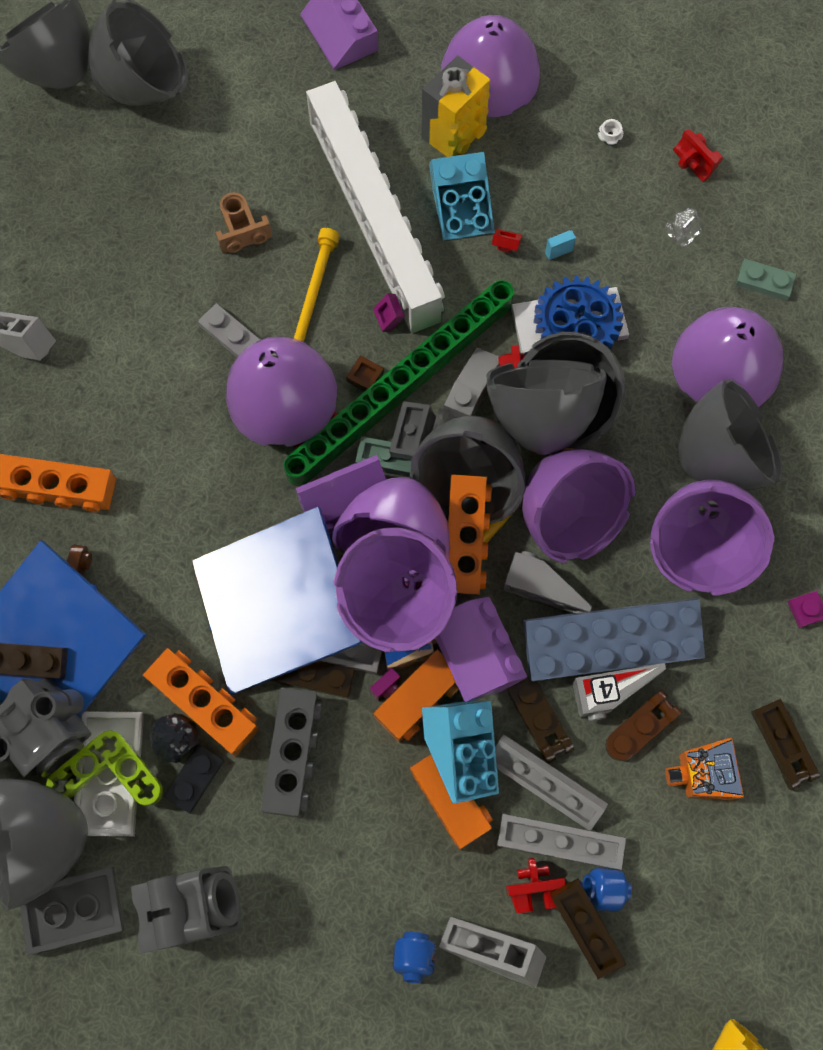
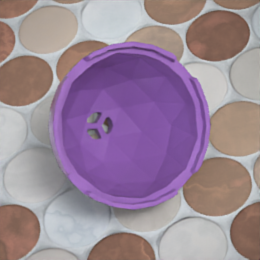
M500 15L481 16L458 30L449 43L442 60L441 71L458 55L490 78V97L487 108L489 112L487 117L510 115L524 104L527 105L536 94L540 83V62L537 51L528 33L515 21Z
M732 306L718 308L705 313L693 321L679 336L673 350L672 367L674 376L680 389L696 402L719 382L733 379L749 393L757 406L760 407L777 389L783 371V347L775 328L758 313ZM740 325L745 326L744 328L737 329ZM750 328L753 330L754 336L751 335Z
M267 337L248 346L234 361L230 368L226 385V403L232 422L239 432L248 439L263 446L268 444H285L288 447L307 441L328 424L336 409L338 387L333 372L324 358L305 342L289 337ZM271 354H277L278 358L271 356Z
M588 449L565 450L539 461L527 476L522 498L524 521L537 546L552 560L566 563L567 560L575 558L585 560L600 552L614 540L630 516L627 509L630 498L635 496L634 479L630 470L620 461L601 452Z
M407 477L386 479L357 495L341 514L333 530L332 540L336 549L341 547L344 552L356 540L372 531L398 527L423 534L436 542L446 553L448 559L450 558L449 526L443 509L426 486L415 479ZM415 570L409 571L413 576L419 575ZM404 578V581L408 583L409 580Z
M702 480L680 488L664 503L657 513L652 526L650 548L654 562L659 570L673 584L689 592L696 590L711 592L712 595H721L748 586L762 574L769 565L775 537L769 517L761 503L750 493L734 483L722 480ZM708 501H714L717 504H710ZM700 506L706 508L704 513L701 512ZM711 511H718L715 515L709 516Z
M405 528L378 529L356 540L345 551L338 564L334 578L338 603L337 610L346 627L357 639L370 647L384 652L416 650L431 642L444 630L452 616L457 599V581L454 568L446 553L433 540L421 533ZM415 570L419 575L413 576L409 571ZM404 578L410 581L409 588L406 586ZM422 580L421 587L416 589V583Z

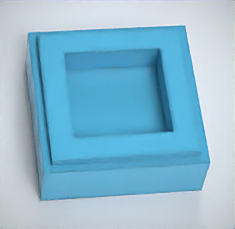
M569 230L548 239L545 254L549 260L573 251L576 240L573 231Z

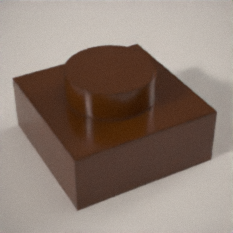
M360 355L346 376V381L366 391L382 377L384 368Z

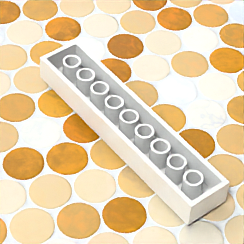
M336 81L306 91L310 124L391 293L396 294L405 315L404 320L411 334L441 323V312L444 311L442 299L445 298L442 286L439 282L435 284L432 278L433 269L428 260L424 261L421 255V244L417 238L413 239L410 233L412 231L407 216L402 217L399 211L401 206L396 194H391L388 177L385 173L381 174L378 157L375 152H370L368 148L369 140L365 131L360 132L358 117L355 111H350L348 107L349 101L344 90L340 91Z

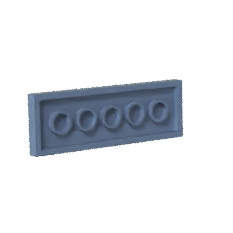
M697 598L523 620L528 673L531 681L705 658L700 599Z

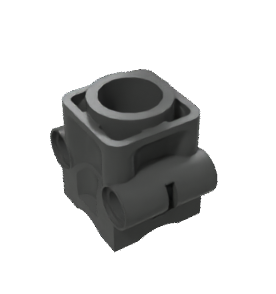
M44 677L41 681L21 679L9 690L5 701L0 705V762L11 760L24 778L37 775L47 777L84 748L83 743L92 733L77 715L84 706V699L81 693L74 689L61 690L56 682L48 677Z
M228 866L203 868L131 886L133 905L139 917L138 940L140 954L237 932L240 929V898L236 884L233 881L232 872Z

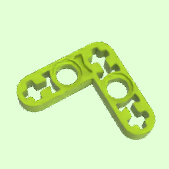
M113 730L100 733L52 773L46 782V786L56 790L58 788V779L66 781L72 776V774L68 773V770L71 769L72 773L80 778V781L77 782V780L71 779L65 784L66 792L59 791L71 798L109 767L139 804L153 806L163 796V787L128 741L120 733ZM108 738L112 740L117 739L114 744L116 747L115 751L105 750L101 754L105 758L104 761H101L100 757L92 752L94 749L99 752L107 747L105 741ZM89 756L94 761V767L88 774H82L79 770V762L82 758ZM133 759L137 763V770L134 775L125 777L121 772L122 764L126 760ZM141 778L147 786L151 787L154 785L155 788L152 790L154 796L151 799L148 797L142 798L143 788L138 783H135L132 787L131 783Z

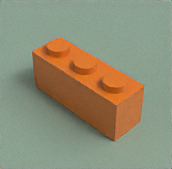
M436 650L373 713L374 718L399 743L404 738L407 741L411 740L420 730L418 724L423 720V707L437 706L446 696L451 699L459 691L444 655Z
M432 755L410 767V772L459 850L492 829L489 823L493 819L484 805L478 807L474 799L452 803Z

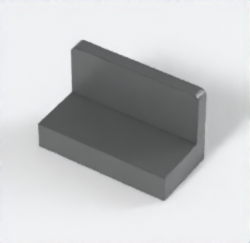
M403 401L389 450L392 457L411 460L425 437L434 430L437 419L430 405Z

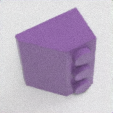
M310 0L300 13L303 21L334 70L378 51V31L358 0Z
M375 455L296 488V492L303 513L315 507L321 508L328 533L331 534L341 514L353 499L374 484L386 480L380 460Z
M490 597L470 600L454 607L452 616L444 630L435 638L465 703L505 691L527 677L522 662L513 648L509 635L505 631Z

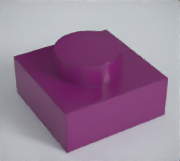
M387 293L373 308L382 332L392 331L405 317L396 294Z
M817 590L787 601L799 629L823 621V603Z
M391 668L370 687V693L378 702L383 697L387 700L399 688L397 684L400 682V676Z

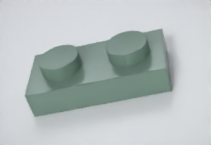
M744 259L735 285L787 301L790 297L796 274Z
M361 436L355 464L377 455L384 472L410 476L411 473L410 459L397 458L390 455L389 450L392 442Z

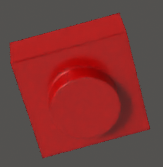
M496 229L491 245L497 246V249L503 252L511 253L513 250L517 251L521 243L522 234Z

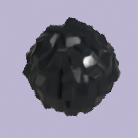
M177 713L162 716L156 720L150 734L151 747L157 756L160 755L166 762H180V757L187 751H190L193 746H198L200 743L197 739L198 730L196 724L187 716Z

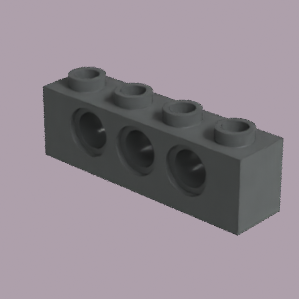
M288 688L280 689L261 809L263 813L301 818L302 811L308 810L310 793L305 792L306 780H312L314 762L309 760L311 749L316 750L319 731H314L315 720L321 719L323 701H318L319 696L317 692ZM298 715L306 717L307 722L304 728L300 730L291 728V721L294 717ZM293 745L300 746L302 748L300 758L295 761L288 760L286 758L288 748ZM287 776H294L297 779V786L291 792H285L281 787L283 779Z

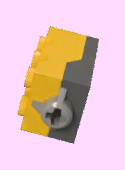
M458 55L422 89V139L446 157L464 155L469 149L470 143L475 138L480 139L487 130L486 117L489 112L487 108L490 97V78Z

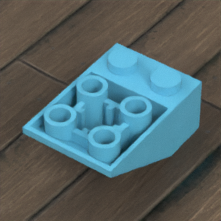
M484 152L432 159L429 162L443 241L495 233Z
M464 701L423 707L424 739L452 803H460L499 794L491 701H469L466 703Z

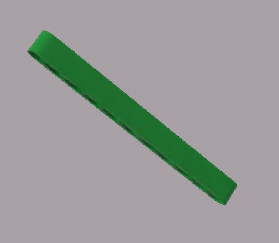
M498 280L491 284L331 419L318 434L305 441L293 451L283 464L289 483L295 486H302L308 483L511 309L514 288L512 284L505 280ZM496 296H504L506 299H498ZM478 312H484V313H486L487 315H486V316H479V315H477L476 313H478ZM462 328L466 329L467 332L459 333L456 330ZM444 345L448 348L446 350H439L436 347ZM425 362L428 365L426 367H418L416 364ZM399 379H405L408 381L406 384L403 385L396 383V381ZM379 396L388 398L384 402H377L375 400ZM359 413L367 415L363 420L354 418ZM337 431H344L347 433L345 436L341 438L333 436L334 433ZM318 448L326 450L325 453L320 456L312 454V452ZM296 466H302L305 468L303 472L299 474H294L291 472V470Z

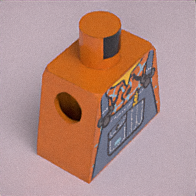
M732 738L685 751L679 755L681 766L665 769L668 786L685 785L687 798L737 800L744 797Z

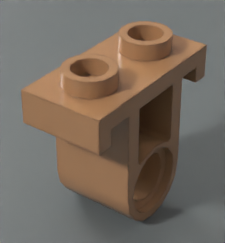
M233 192L223 196L220 201V208L228 233L222 235L221 230L216 232L223 254L238 252L243 247L253 243L262 244L272 237L267 216H261L262 221L255 223L246 199L241 194Z

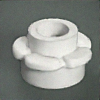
M614 119L606 120L599 127L598 137L602 142H607L609 145L616 144L618 140L623 138L624 134L621 123Z

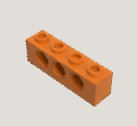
M0 454V498L15 501L17 497L26 498L28 502L43 505L44 501L54 502L56 506L65 509H71L72 505L82 506V509L93 513L100 512V509H110L117 480L110 469ZM31 477L29 483L21 485L25 478ZM59 481L57 487L49 489L51 483ZM87 485L85 491L76 493L80 486Z
M451 475L448 518L450 536L449 561L454 568L457 593L480 595V589L486 588V571H481L482 560H487L488 542H483V531H489L490 513H485V501L491 502L492 484H486L487 477ZM470 498L477 502V512L467 514L462 510L461 504L465 499ZM470 527L474 529L476 540L473 543L467 544L460 539V531L463 528ZM463 556H469L474 560L475 566L470 573H464L458 568V561Z
M167 648L147 669L143 676L236 757L260 730L254 724L258 719L245 707L241 712L234 707L232 703L235 699L223 688L217 692L210 685L214 680L203 670L200 669L197 673L189 667L192 661L180 650L174 654ZM183 674L188 675V683L182 688H176L175 681L177 677ZM204 693L210 694L209 704L205 707H198V697ZM224 713H232L233 720L231 724L227 727H220L218 723L220 716Z

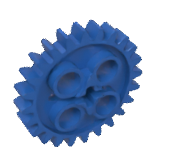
M575 275L574 281L571 283L567 277H564L563 285L554 281L553 289L546 287L544 295L539 296L538 304H536L534 310L536 315H534L533 323L538 324L536 325L535 332L542 333L540 340L548 335L559 332H584L611 349L613 341L618 340L619 332H621L623 327L621 321L624 313L619 312L622 304L614 303L617 296L616 293L607 295L609 286L602 289L599 288L600 280H597L592 285L588 276L584 282H580L578 275ZM572 299L575 300L577 303L573 304L568 302L567 300ZM592 311H598L602 315H594ZM555 321H562L565 325H557Z

